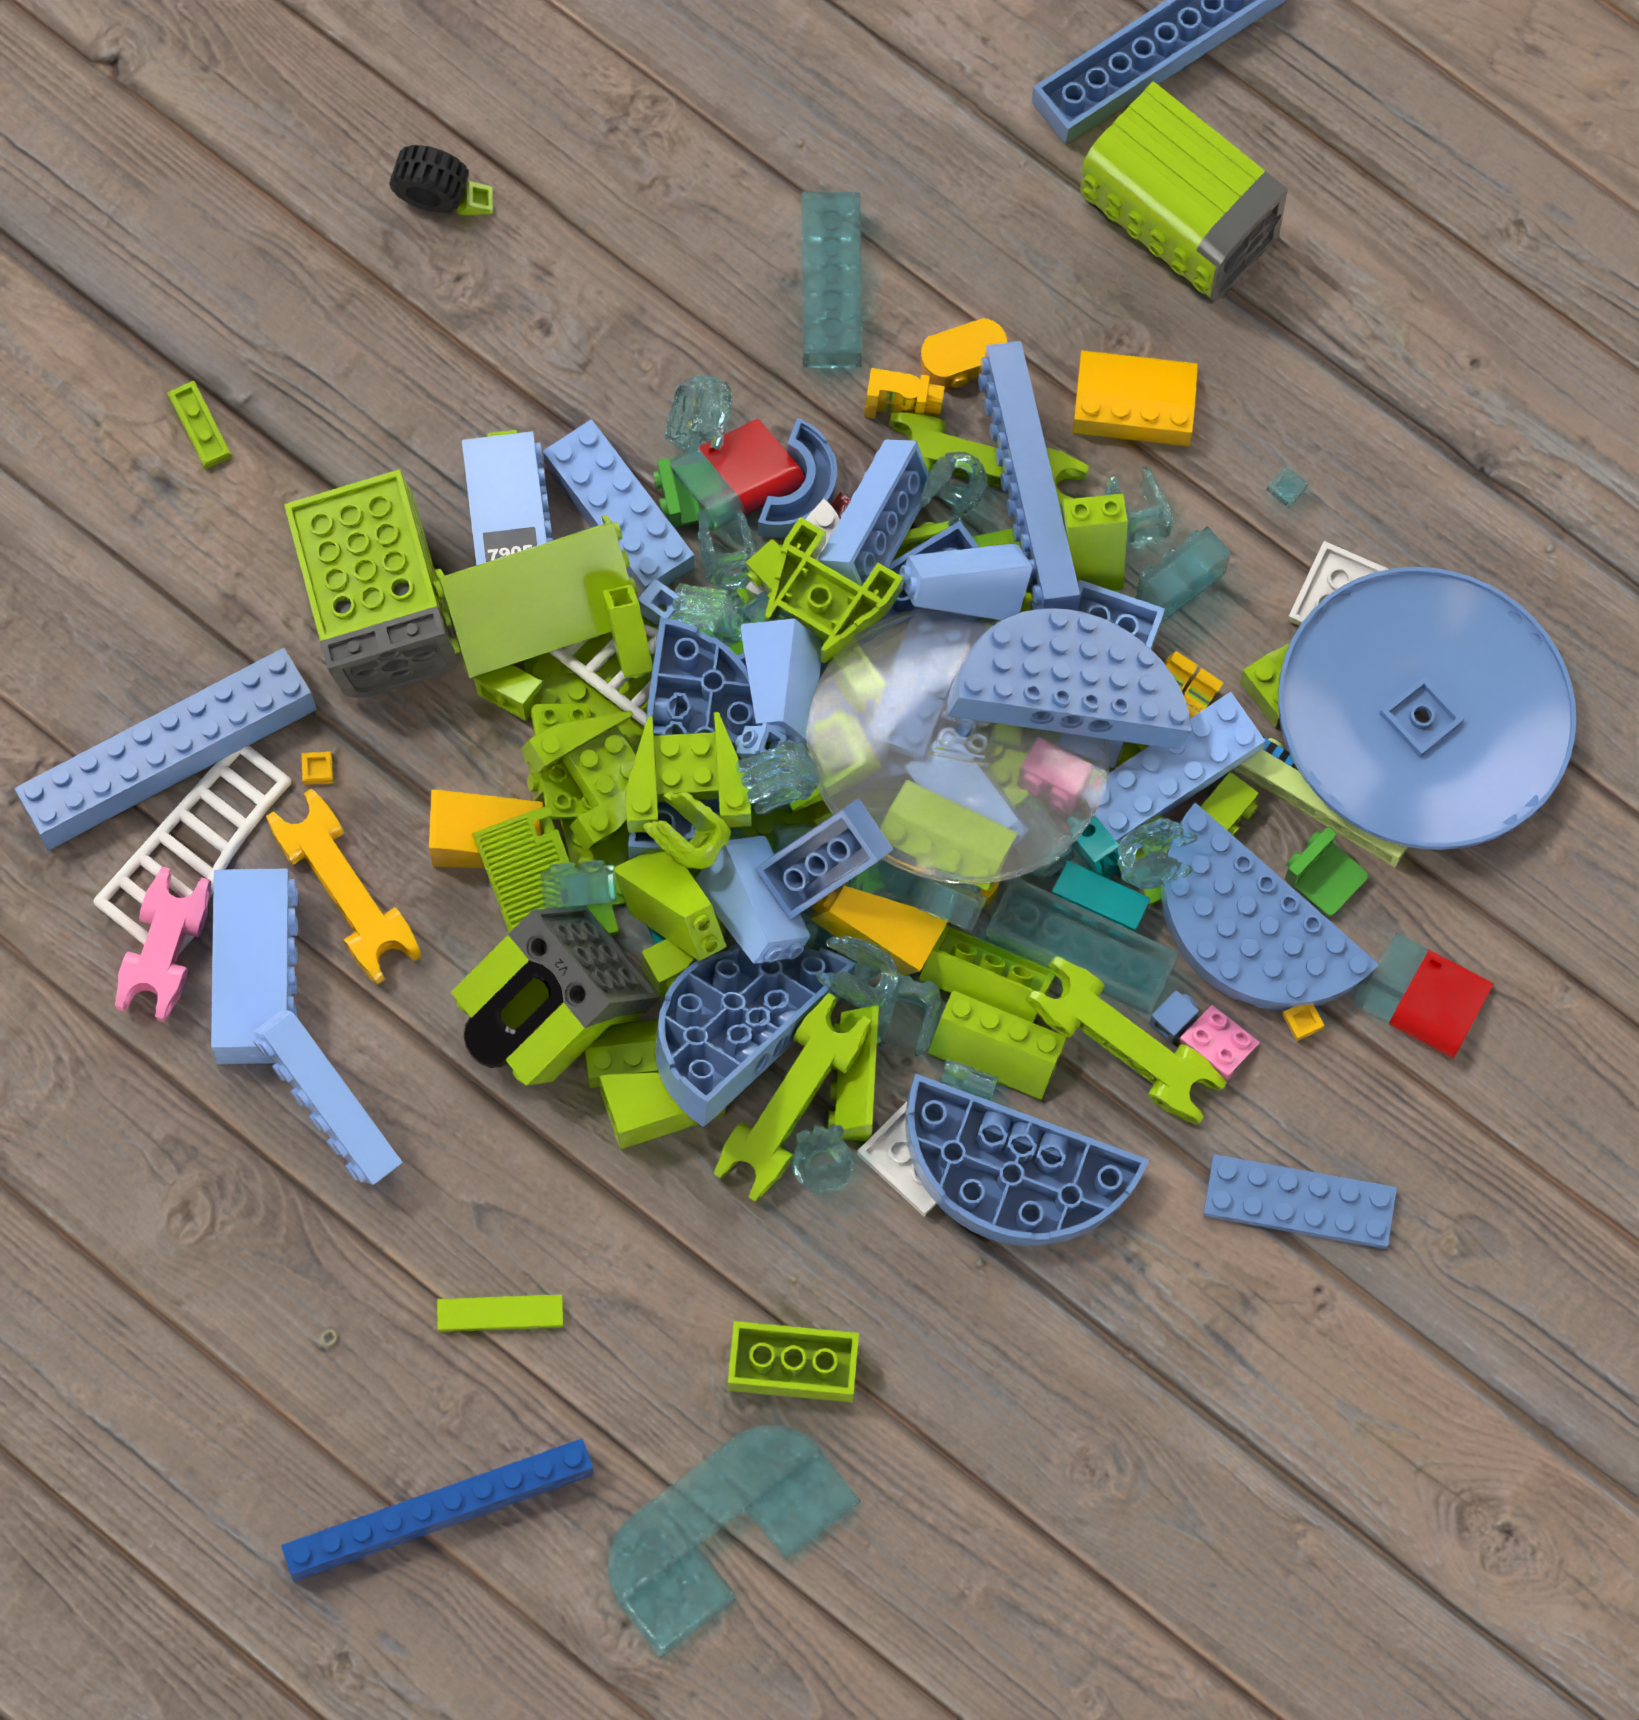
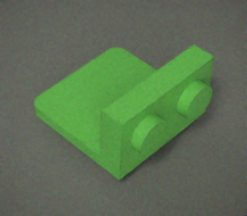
M669 458L657 460L658 471L653 472L656 490L661 489L663 498L659 499L660 510L667 516L668 521L673 527L719 519L726 516L727 508L719 473L710 462L671 469Z
M1329 826L1322 833L1316 831L1306 843L1309 847L1302 854L1296 852L1286 864L1289 868L1284 880L1322 913L1331 917L1366 882L1368 873L1334 844L1337 833Z

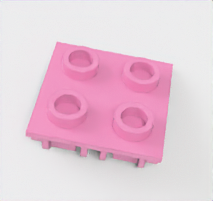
M1213 1005L1179 1038L1180 1044L1191 1047L1205 1057L1227 1081L1239 1064L1260 1043Z

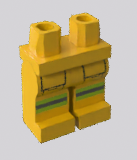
M871 368L864 417L875 419L877 411L884 413H922L940 418L945 386L929 384L930 376L921 374L919 379L912 374Z
M1177 651L1167 657L1164 662L1183 693L1190 718L1208 706L1224 683L1203 668L1196 671L1198 665Z

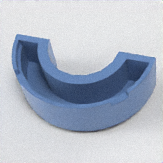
M799 418L796 419L787 443V452L804 471L806 479L802 486L791 495L767 497L758 521V536L786 538L799 517L806 519L823 499L831 506L834 501L837 485L835 454L829 446L826 437L813 425Z

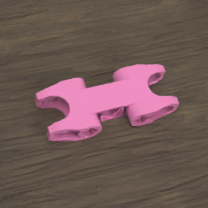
M162 866L153 883L146 891L139 915V921L151 924L141 955L128 951L124 956L118 973L115 1007L116 1010L125 1012L135 994L141 991H151L158 996L155 1014L156 1021L165 1023L181 997L187 978V967L176 965L180 949L186 934L198 938L202 934L208 917V903L212 884L210 879L202 877L191 895L185 898H176L169 893L172 875L170 868Z

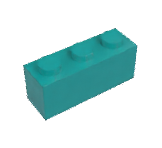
M1067 861L1051 896V901L1055 903L1054 905L1058 909L1065 912L1074 911L1082 915V918L1090 924L1099 925L1100 923L1110 928V931L1116 936L1122 938L1128 936L1132 939L1148 910L1151 898L1071 861Z

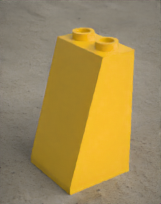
M431 790L429 851L432 867L485 868L472 833L543 807V802ZM539 820L534 821L533 824L537 835H543Z
M848 886L839 887L814 903L811 907L814 912L810 917V920L898 978L919 972L922 969L949 921L944 916Z

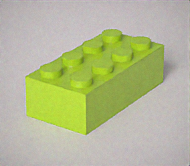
M734 1321L728 1391L853 1403L859 1333Z

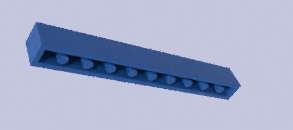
M583 1438L282 1544L281 1547L291 1577L295 1582L594 1475L593 1466Z

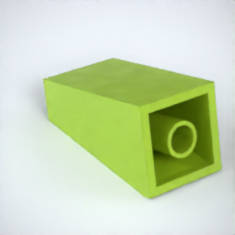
M1124 494L1063 500L1061 514L1077 583H1079V580L1112 591L1123 590L1128 524Z
M664 849L644 852L613 868L627 909L632 916L698 961L726 948L711 902L687 868L677 863L672 855H668Z
M659 1073L608 1074L599 1076L601 1096L620 1150L699 1124L689 1117L672 1099ZM726 1107L712 1120L726 1116Z

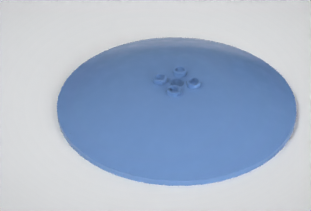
M1429 567L1393 568L1362 576L1341 586L1324 598L1301 623L1285 654L1279 677L1278 712L1281 730L1287 749L1305 782L1332 811L1348 823L1377 838L1402 846L1434 850L1458 849L1482 844L1514 830L1538 811L1554 792L1565 773L1575 741L1576 703L1572 683L1566 665L1547 632L1530 613L1505 593L1485 582L1454 571ZM1424 711L1429 716V722L1421 723L1417 721L1414 712Z

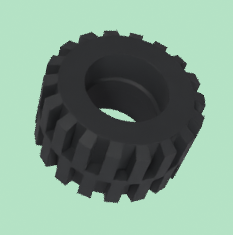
M410 145L400 150L389 186H391L390 189L397 197L414 207L432 212H452L460 205L469 177V170L458 158L443 150L430 146Z

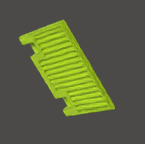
M549 805L472 833L509 933L532 910L585 905L584 899L580 898L575 885L578 883L558 829L555 830L550 817L552 812ZM537 820H539L544 833L540 836L537 835L533 824ZM562 889L565 890L569 901L565 905H563L558 892Z

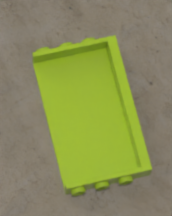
M606 514L601 516L602 525L446 576L441 569L435 570L437 581L433 582L437 598H443L446 608L441 610L446 626H451L454 633L451 636L455 654L460 653L463 667L469 678L611 632L603 591L632 584L635 594H638L635 580L633 577H628L626 570L627 567H630L627 552L625 549H620L618 540L623 539L618 522L613 523Z

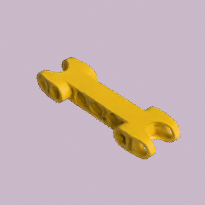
M309 789L303 793V797L309 807V814L303 822L298 824L287 823L274 811L266 815L267 822L279 848L291 865L298 863L304 858L306 859L354 931V933L343 939L346 948L359 968L373 983L378 985L385 980L378 964L379 957L384 951L389 949L401 950L414 962L422 957L421 951L409 925L397 908L394 907L385 914L381 913L333 841L344 834L342 826L322 798L313 789Z

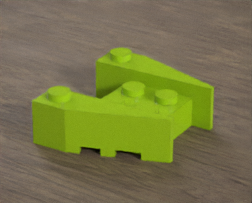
M799 517L782 546L772 592L765 613V622L775 621L779 614L787 619L795 618L817 637L826 641L821 648L820 661L825 663L889 612L903 590L904 577L877 563L862 586L856 584L816 560L826 544V532Z
M632 711L553 725L529 739L521 748L536 774L562 760L589 805H591V810L579 816L569 826L585 852L611 837L627 819L625 791L636 755L619 727L633 715Z
M714 712V733L654 736L653 717H647L625 791L628 833L646 832L643 827L645 822L651 824L653 821L658 822L657 802H666L663 796L668 792L676 794L687 792L696 800L719 799L720 818L729 827L751 826L750 786L719 712Z

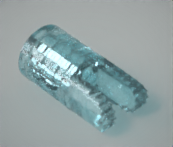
M950 1059L945 1061L943 1068L945 1073H942L939 1080L940 1083L991 1101L999 1077Z

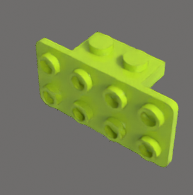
M585 703L535 704L531 709L534 729L533 737L553 725L591 718L589 706ZM523 753L524 761L528 763L529 775L527 785L529 791H532L533 801L545 802V806L549 805L552 812L551 819H577L593 809L562 760L536 774Z

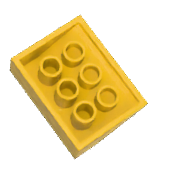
M1081 350L1072 433L1189 447L1193 429L1198 364Z

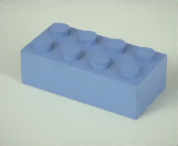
M858 798L781 849L755 869L791 919L881 860L894 849Z

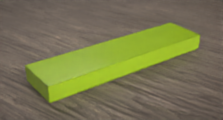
M562 1295L437 1299L438 1332L563 1328Z

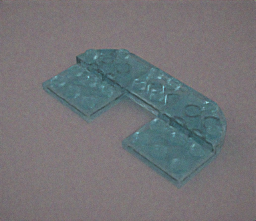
M763 1425L748 1429L724 1444L632 1515L621 1526L614 1537L608 1556V1575L611 1590L621 1609L657 1655L662 1658L736 1600L734 1594L697 1549L698 1546L746 1510L786 1561L856 1507L861 1500L821 1452L820 1446L804 1433L780 1425Z

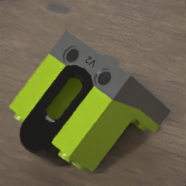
M586 905L532 910L451 991V994L456 999L458 1008L470 1016L465 1024L463 1036L465 1046L471 1057L480 1065L488 1068L511 1066L515 1078L526 1086L553 1082L610 1025L637 1021L661 998Z

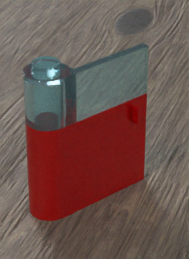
M758 418L670 461L672 472L698 502L699 512H697V518L700 525L712 532L764 507L768 496L783 497L797 491L805 481L803 472L798 464Z
M1396 932L1367 986L1361 983L1353 1000L1358 1002L1356 1008L1454 1059L1494 983Z

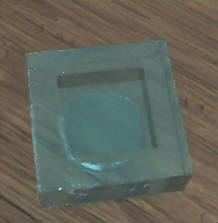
M1286 465L1267 485L1266 491L1290 508L1308 488L1309 483Z

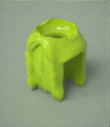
M668 792L664 794L663 799L694 825L696 831L694 837L688 842L671 825L662 820L659 822L653 821L652 824L645 822L643 825L645 831L659 844L661 849H664L668 855H672L677 863L693 869L703 870L706 867H711L716 862L721 848L728 845L727 842L731 834L729 826L716 813L712 812L711 807L705 806L700 800L694 799L690 793L680 792L676 794Z

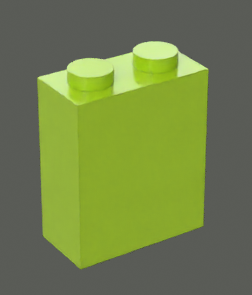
M633 585L604 590L603 596L623 676H630V678L643 677L647 672L653 671V665L640 605Z

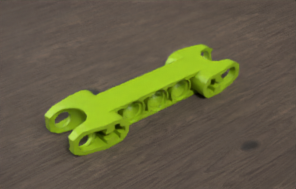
M891 413L889 426L908 436L911 441H917L930 478L932 477L933 470L1002 488L1001 474L1003 469L1002 466H997L995 447L945 434L947 424L933 416L922 413ZM1046 447L1060 510H1062L1063 500L1073 498L1061 493L1056 486L1057 483L1064 479H1086L1089 466L1062 451Z
M1056 956L1053 958L1048 966L1062 982L1063 991L1061 997L1053 999L1033 990L1025 998L1044 1022L1066 1037H1072L1078 1028L1154 1084L1147 1094L1154 1104L1165 1112L1173 1114L1189 1123L1199 1124L1204 1115L1190 1099L1189 1092L1192 1084L1198 1082L1210 1089L1219 1091L1227 1083L1210 1062L1197 1051L1183 1044L1173 1053L1099 998L1105 988L1104 983L1088 970Z
M828 993L806 1015L797 1029L793 1040L802 1045L804 1049L757 1123L752 1128L741 1121L735 1127L724 1144L719 1162L713 1173L721 1179L738 1162L744 1161L749 1163L755 1170L756 1179L748 1197L755 1202H758L768 1189L781 1178L790 1164L793 1154L782 1148L829 1072L833 1066L843 1073H846L851 1068L862 1051L867 1033L873 1022L867 1016H863L849 1032H837L831 1025L830 1017L838 998L831 993Z

